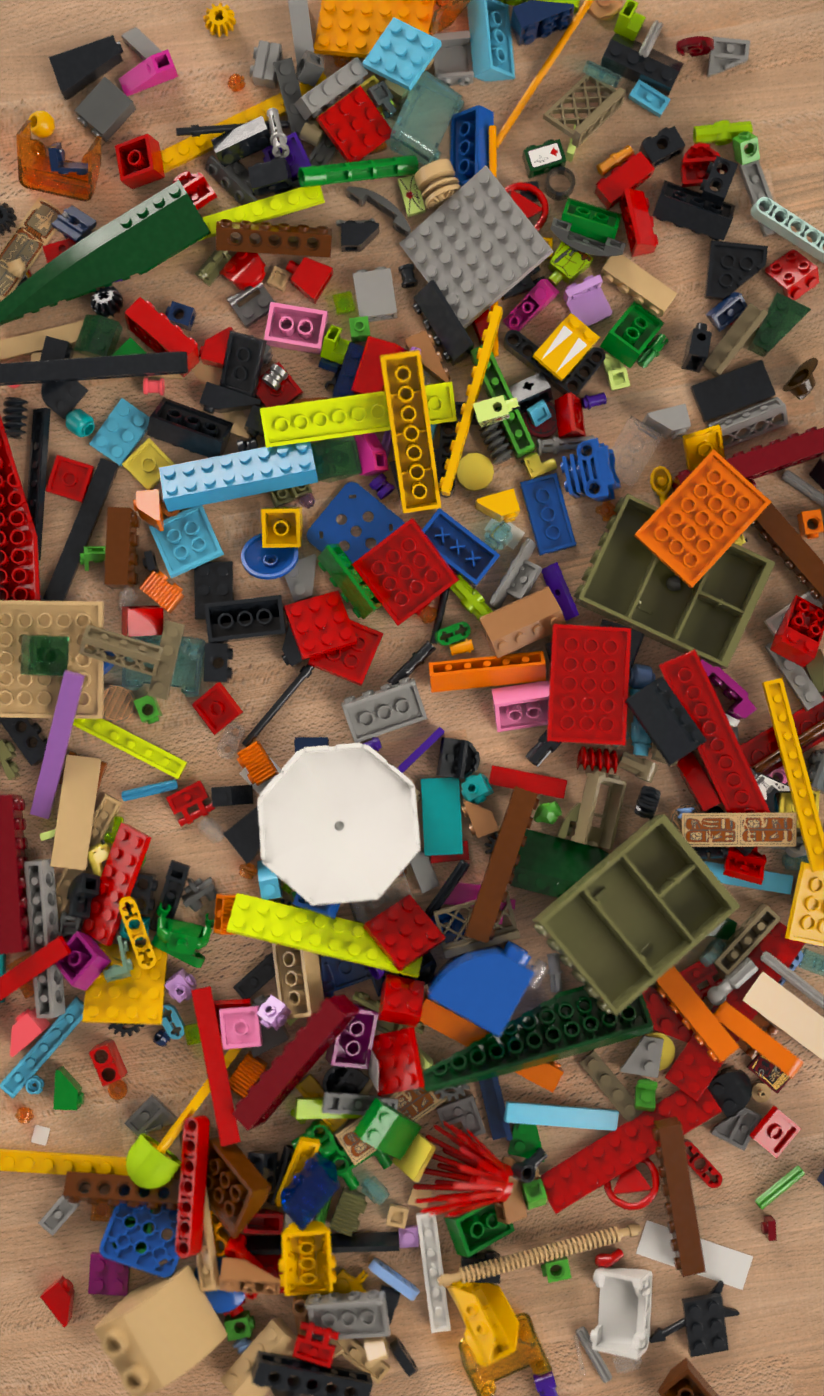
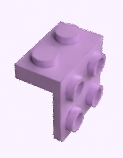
M600 274L595 277L590 275L578 285L576 283L569 285L563 295L570 313L587 327L612 315V310L601 289L603 280Z

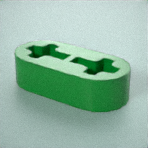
M457 622L439 629L435 633V641L442 646L455 643L467 638L471 633V628L466 622ZM459 626L465 627L466 630L463 632V635L461 633L455 634L454 631L459 630ZM442 632L444 634H451L450 637L446 638V642L440 639Z

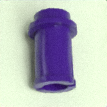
M604 392L591 396L585 395L581 398L583 409L587 408V410H590L591 407L607 404Z
M373 737L372 740L362 743L369 745L373 750H377V752L382 748L378 737Z

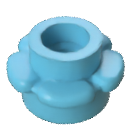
M33 1075L25 1084L26 1091L29 1094H39L43 1090L42 1087H44L43 1079H40L37 1075Z

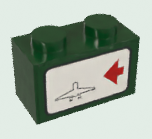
M553 139L547 140L539 146H528L523 150L522 155L529 179L559 170L560 166L565 167L567 161L560 139L555 141Z

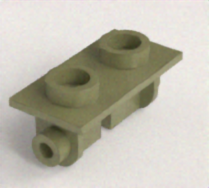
M215 250L195 275L210 287L232 256L228 251Z

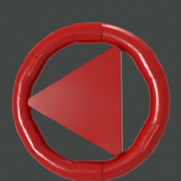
M524 182L513 183L505 187L504 189L508 194L510 193L512 199L528 219L542 212L539 220L534 225L536 230L539 231L546 223L549 214V206L544 193L536 186ZM515 190H524L532 192L537 196L542 207L538 206L534 202L517 193Z
M646 1158L642 1161L651 1172L652 1188L636 1166H633L619 1176L614 1191H612L611 1181L604 1184L606 1195L616 1206L626 1210H638L646 1207L655 1199L659 1191L660 1177L652 1160ZM650 1191L646 1197L635 1203H629L616 1196L619 1194Z

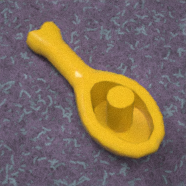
M658 466L651 473L650 484L654 492L659 496L660 505H662L667 500L668 493L672 487V476L666 467Z

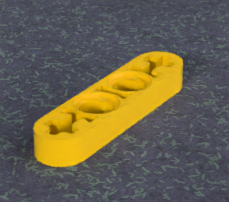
M124 897L119 901V910L137 961L141 968L151 969L156 963V957L137 903L132 897ZM126 902L133 904L131 906L132 915L130 916L127 909L123 908ZM132 919H137L140 925L136 929H131L129 922ZM144 937L146 939L145 945L141 947L135 945L137 938ZM145 950H146L147 956L150 958V959H149L150 962L147 963V964H146L145 961H143V960H144V956H143L142 951H145Z

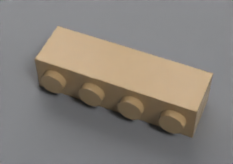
M623 255L611 256L600 272L603 280L616 285L620 292L629 294L637 304H643L655 316L659 315L662 317L678 294Z

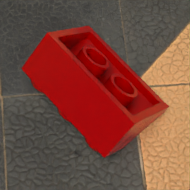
M624 189L619 206L631 256L637 257L654 253L658 245V237L653 232L654 220L652 216H649L648 212L650 208L649 200L645 198L644 191Z
M368 336L351 391L356 394L385 391L380 355L406 352L408 350L395 343Z

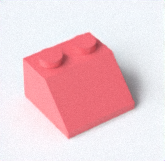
M28 1008L15 1018L17 1022L12 1026L11 1057L21 1052L51 1026V1023L46 1018H36V1008L33 1010Z

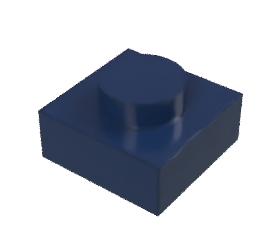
M321 358L318 367L337 373L341 364Z

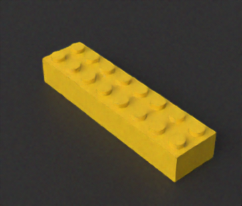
M413 350L380 355L403 513L441 508L420 351Z

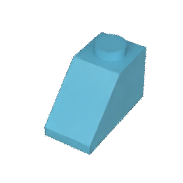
M262 860L257 861L261 898L270 900L282 897L283 892L280 878L262 863Z

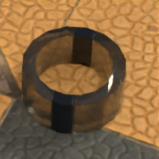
M563 166L551 169L546 176L544 184L547 195L557 201L569 198L575 187V176L570 169ZM560 174L566 176L570 181L571 187L564 192L555 191L551 188L549 182L553 176Z

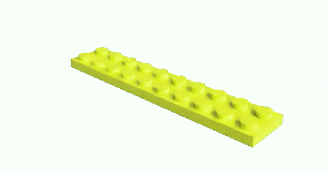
M452 381L425 385L430 425L457 421ZM385 391L260 408L266 448L391 430Z
M240 893L236 894L227 926V932L415 978H418L422 961L421 957L399 972L363 928V923L338 917L333 919L310 910Z

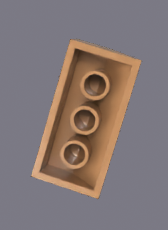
M545 587L479 618L490 649L497 658L552 634L553 624L567 625L562 610L549 587Z

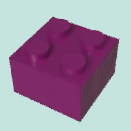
M77 931L67 942L72 953L58 961L55 966L71 986L86 991L109 965L111 960L91 936Z

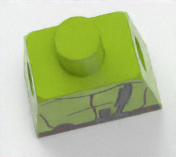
M561 241L549 263L548 269L553 273L548 280L554 286H557L561 280L570 284L590 267L593 258L587 253L576 250Z

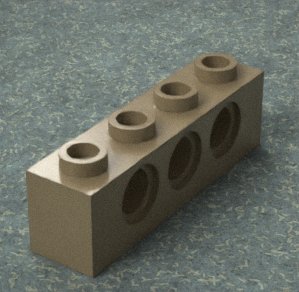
M762 903L710 960L723 973L729 976L781 918L768 905Z

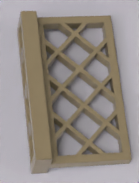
M588 72L544 113L543 119L573 139L572 144L578 148L622 106L626 90L621 87L616 90ZM589 80L595 86H586V82ZM583 92L584 97H575L574 93ZM587 92H596L597 97H588ZM600 92H607L610 96H601ZM589 102H598L599 106L590 107ZM572 103L573 108H563V104ZM576 103H585L586 107H576ZM565 113H574L575 118H565ZM578 113H587L588 117L578 118ZM561 114V118L555 119L551 115ZM566 124H576V128L571 130Z
M509 893L500 920L503 915H506L510 918L512 925L503 927L496 921L493 929H496L494 938L489 940L488 944L461 934L466 925H468L473 910L470 906H473L476 900L433 911L436 926L445 936L448 930L456 934L452 942L445 943L444 941L441 943L445 958L520 938ZM462 908L470 911L466 920L456 916ZM447 913L452 916L447 926L440 922L438 915ZM455 918L463 922L459 932L449 928Z

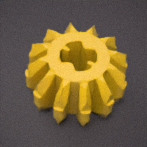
M219 2L218 6L212 3V9L206 8L207 15H204L205 27L207 30H210L212 36L216 33L219 38L223 33L228 36V31L233 32V25H236L234 11L230 10L228 4L223 7L221 2Z

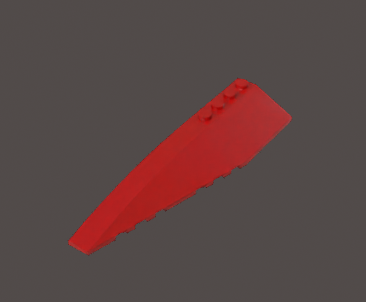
M0 415V600L41 601L38 536Z

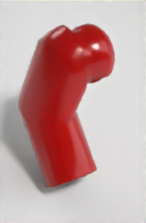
M619 1248L611 1254L600 1253L595 1257V1264L598 1267H611L623 1258L624 1254Z

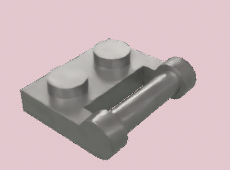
M262 282L254 288L248 286L233 297L227 298V301L246 328L269 313L270 302L275 303ZM257 289L260 291L259 295L241 307L238 306L237 303Z

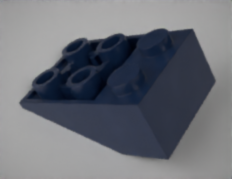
M529 0L514 6L510 27L518 45H528L535 39L550 36L552 32L567 29L572 20L574 4Z

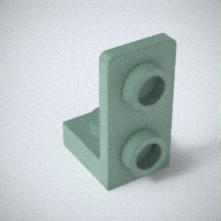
M121 935L117 936L123 966L112 965L108 967V970H104V977L107 982L130 977V970H133L131 958L128 959L126 953L129 951L127 939L124 940Z

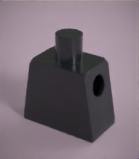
M697 323L696 328H693L687 340L681 369L700 373L708 358L712 333L707 331V324Z

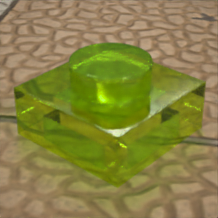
M351 291L332 295L337 315L355 311Z
M197 1023L184 1025L187 1046L201 1043Z

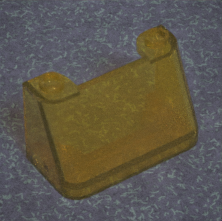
M519 1313L515 1315L519 1321L516 1351L487 1367H483L476 1362L475 1356L465 1338L459 1342L458 1348L463 1367L477 1396H493L497 1390L496 1381L528 1367H531L536 1375H543L553 1371L529 1314Z

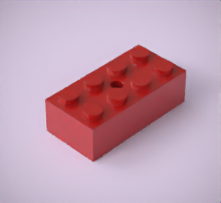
M139 297L124 312L128 330L155 353L187 352L188 373L199 363L197 342L192 337L188 338L185 336L183 330L178 325L171 324L164 313L157 312L150 301H145ZM188 373L180 374V375L183 376V377H185Z

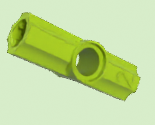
M728 120L717 121L713 125L694 126L693 142L695 144L715 143L718 146L727 145L732 142V138L739 136L742 132L748 131L752 133L753 127L750 121L730 123Z
M459 574L457 576L459 580L449 588L461 600L460 603L470 614H473L477 620L493 612L485 603L482 595L476 589H472Z

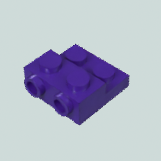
M296 132L286 136V145H288L290 153L285 159L290 165L293 182L298 178L300 167L312 166ZM272 145L262 150L265 155L263 157L264 163L276 158L272 153Z

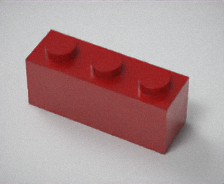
M641 151L637 155L632 154L629 156L623 166L620 167L618 165L611 171L610 176L607 178L603 177L596 183L594 193L608 210L620 202L624 189L635 190L653 175L655 168Z

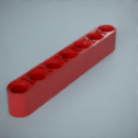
M205 1115L189 1117L184 1122L175 1246L176 1253L180 1258L196 1255L202 1249L210 1121Z

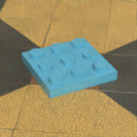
M393 17L362 64L364 68L411 91L442 46L441 40Z
M203 505L191 507L178 513L176 516L163 520L164 531H159L153 526H149L171 578L224 555Z

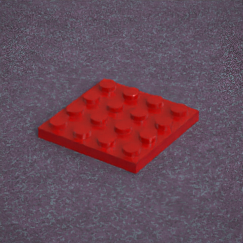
M414 518L408 520L352 564L397 626L459 580Z

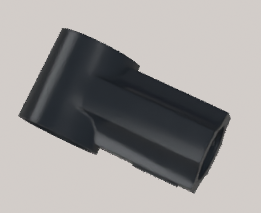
M546 730L525 757L538 767L562 742L547 741Z

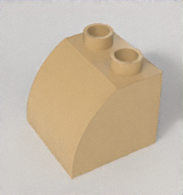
M189 1265L176 1270L169 1278L160 1277L131 1290L94 1328L104 1352L110 1357L122 1379L124 1388L131 1396H145L164 1388L199 1363L228 1335L205 1293L201 1292L200 1284Z

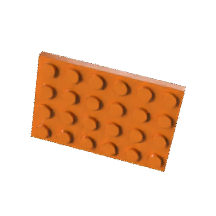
M713 449L633 536L692 588L771 501Z

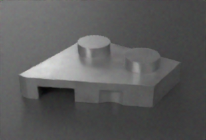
M152 1094L124 1124L139 1137L141 1133L147 1134L151 1131L160 1130L162 1127L170 1124L174 1125L178 1117Z
M744 1107L713 1127L710 1133L745 1151L751 1139L749 1135L758 1125L762 1116Z

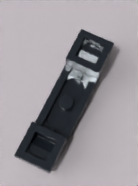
M171 860L166 881L149 926L150 930L157 932L158 918H160L157 914V909L161 903L164 910L170 904L171 909L166 918L174 919L186 885L190 866Z

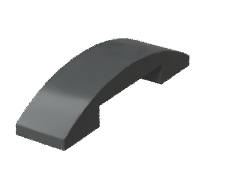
M348 186L346 189L347 197L362 207L366 201L394 220L393 229L405 237L411 233L407 220L389 200L371 190Z
M557 218L553 219L550 229L570 247L596 256L610 257L623 255L626 243L610 237L607 238L606 243H602L570 231L571 223Z
M324 1092L321 1112L340 1115L341 1113L365 1115L375 1098L398 1110L399 1099L356 1093Z

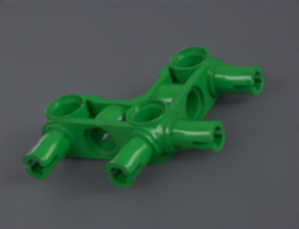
M322 1119L314 1120L306 1128L305 1133L291 1141L294 1149H296L301 1136L319 1139L321 1144L319 1151L325 1159L326 1165L312 1173V1177L317 1184L331 1175H337L343 1178L350 1191L360 1185L352 1172L353 1168L372 1156L377 1158L383 1169L390 1167L393 1163L388 1154L376 1150L354 1165L343 1146L337 1143L333 1132ZM318 1127L324 1128V1131L320 1134L314 1132ZM337 1160H344L342 1165H335Z

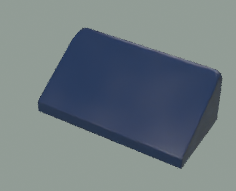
M733 292L707 312L706 316L718 332H721L736 320L748 305L741 293Z

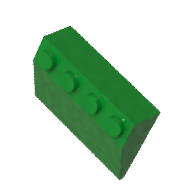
M329 544L317 557L320 561L318 562L319 567L324 572L327 571L329 573L331 583L341 589V596L347 603L350 601L354 608L352 610L358 618H367L379 609L382 604L352 566L353 563L339 544Z

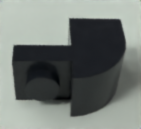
M81 873L73 879L67 893V899L70 900L69 916L82 919L90 918L91 899L99 895L100 876Z

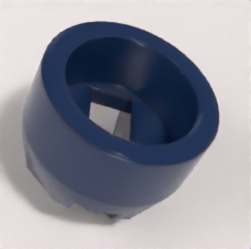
M160 1029L153 1038V1042L162 1047L167 1046V1041L170 1042V1037L164 1029Z

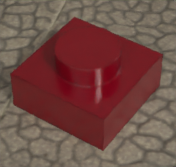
M764 1215V1222H761L762 1234L765 1235L768 1241H777L776 1220L772 1215Z

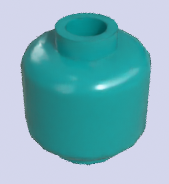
M75 409L67 414L66 428L74 435L81 438L89 436L93 432L95 427L94 419L88 413L81 409Z

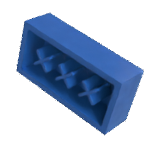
M440 508L422 529L450 568L458 575L460 574L463 579L475 588L500 556V554Z

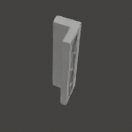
M775 397L707 425L709 428L719 424L722 436H730L727 442L723 443L724 449L787 425L786 404L778 397ZM781 414L782 420L775 423L772 422L776 415ZM758 422H765L762 428L755 429ZM747 428L744 435H737L740 429Z

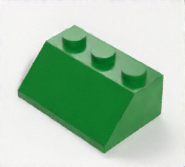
M568 198L561 220L572 224L570 231L606 243L608 237L615 239L622 214Z

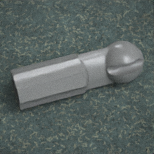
M746 957L729 976H725L726 979L721 984L709 989L707 993L708 1000L713 1005H721L733 989H738L759 970L758 967Z

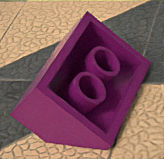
M354 1004L360 1010L359 1013L327 1049L325 1059L332 1066L368 1069L379 1013L370 1008Z

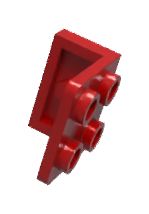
M795 249L790 250L765 268V274L783 288L784 301L788 304L799 299L803 294L820 283L818 267Z

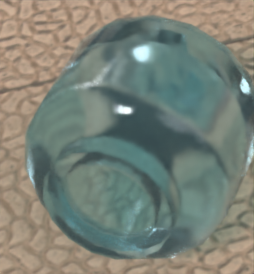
M494 522L484 534L485 543L493 550L504 549L513 537L511 527L505 522Z

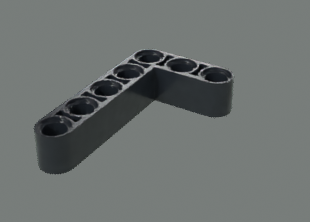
M508 331L504 339V347L507 351L535 373L542 372L547 382L563 395L571 392L578 396L605 360L603 349L595 347L589 351L573 373L570 372L560 381L555 379L546 368L539 367L538 361L532 357L539 347L519 331ZM512 337L515 338L518 342L516 344H510L508 342V339ZM525 349L531 350V351H532V355H531V356H526V355H524V354H523V350H525ZM592 355H597V356H599V357H600V361H599V362L593 361L592 358H591V356H592ZM584 369L589 375L586 377L581 376L579 371ZM574 384L577 390L570 391L567 386Z
M455 402L457 421L440 423L438 486L441 477L446 475L442 467L445 465L447 458L450 459L452 452L445 453L443 448L450 447L452 440H456L457 433H455L457 422H461L463 416L460 414L461 407L466 402ZM475 411L470 425H479ZM451 428L454 432L448 435L444 433V430ZM455 480L453 483L450 496H452L455 491ZM439 488L440 496L445 497V498L450 497V496L442 495L441 488Z

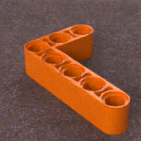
M726 1001L714 1012L713 1015L719 1022L792 1079L804 1065L802 1060Z

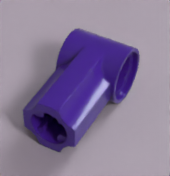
M552 1369L533 1374L535 1386L540 1396H558Z

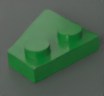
M513 1124L511 1133L513 1140H510L508 1154L530 1158L539 1147L542 1148L537 1125Z

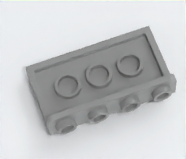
M406 677L400 679L398 684H385L378 691L374 692L372 689L363 692V696L357 698L350 696L344 699L341 706L355 743L428 719L414 678Z
M371 1290L361 1293L352 1291L344 1294L333 1292L327 1295L314 1293L308 1296L305 1301L309 1321L315 1322L317 1326L324 1328L328 1326L333 1328V1331L340 1332L338 1339L390 1336L385 1291ZM313 1333L312 1338L323 1340L324 1336Z

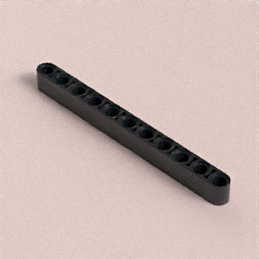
M177 351L0 364V386L188 373L187 352Z

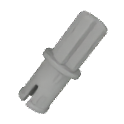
M559 953L547 954L549 967L547 974L550 976L551 991L558 993L563 990L561 973L563 971L560 970Z

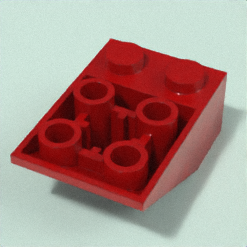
M796 595L774 636L770 650L801 667H805L816 657L824 631V610Z

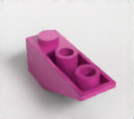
M167 49L149 56L120 77L119 81L124 94L130 96L178 77V74Z
M541 279L502 322L510 330L521 331L560 292L548 279Z
M376 434L353 435L359 475L375 476L388 471L386 451Z

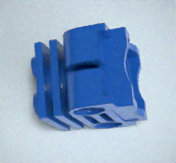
M598 438L583 441L578 445L577 456L574 454H570V458L562 456L563 462L560 463L562 473L566 475L567 481H564L566 492H569L575 498H580V495L588 496L597 502L615 499L614 489L621 488L615 471L614 451L609 449V446L599 443ZM592 450L591 455L587 456L588 452ZM600 487L599 492L595 494V490Z

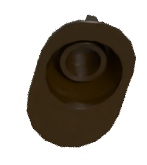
M817 358L808 359L801 364L790 380L783 386V391H790L799 400H803L816 384L813 372L818 365Z

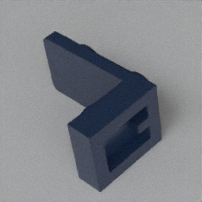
M54 142L48 147L51 171H58V174L76 172L77 175H86L93 168V163L64 162L65 151L62 149L61 143Z

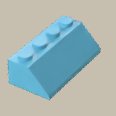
M498 0L470 1L467 3V16L474 77L485 82L515 79L509 6Z

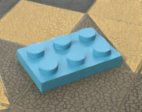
M121 398L89 445L122 467V463L130 456L147 432L150 417Z

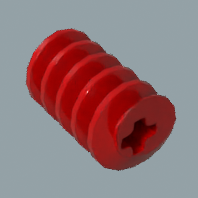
M581 746L577 756L576 768L578 770L579 766L582 765L585 771L589 765L591 771H594L596 766L598 771H602L603 767H605L606 773H609L610 769L613 768V772L616 774L618 765L616 750L613 749L609 754L608 749H604L602 753L600 748H597L594 752L593 747H589L586 752L585 746Z

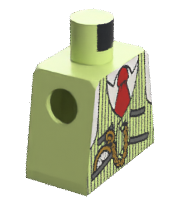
M503 395L473 404L481 428L510 418V411L520 409L516 397L505 401ZM497 407H502L501 411H495Z

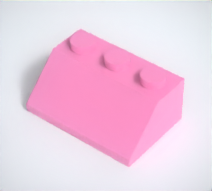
M549 681L491 689L497 732L547 725Z

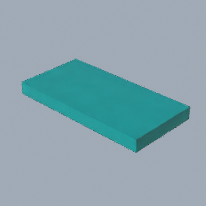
M459 778L421 779L424 855L463 854Z

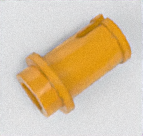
M466 638L465 641L449 644L452 656L468 651L471 653L474 650L472 639L468 640Z

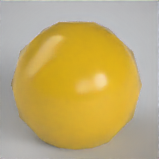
M36 111L30 115L28 127L36 137L47 138L54 132L55 121L46 111Z

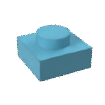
M543 399L526 409L533 425L536 427L552 417Z

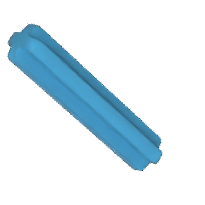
M174 779L122 791L121 796L123 801H129L177 790L178 782Z

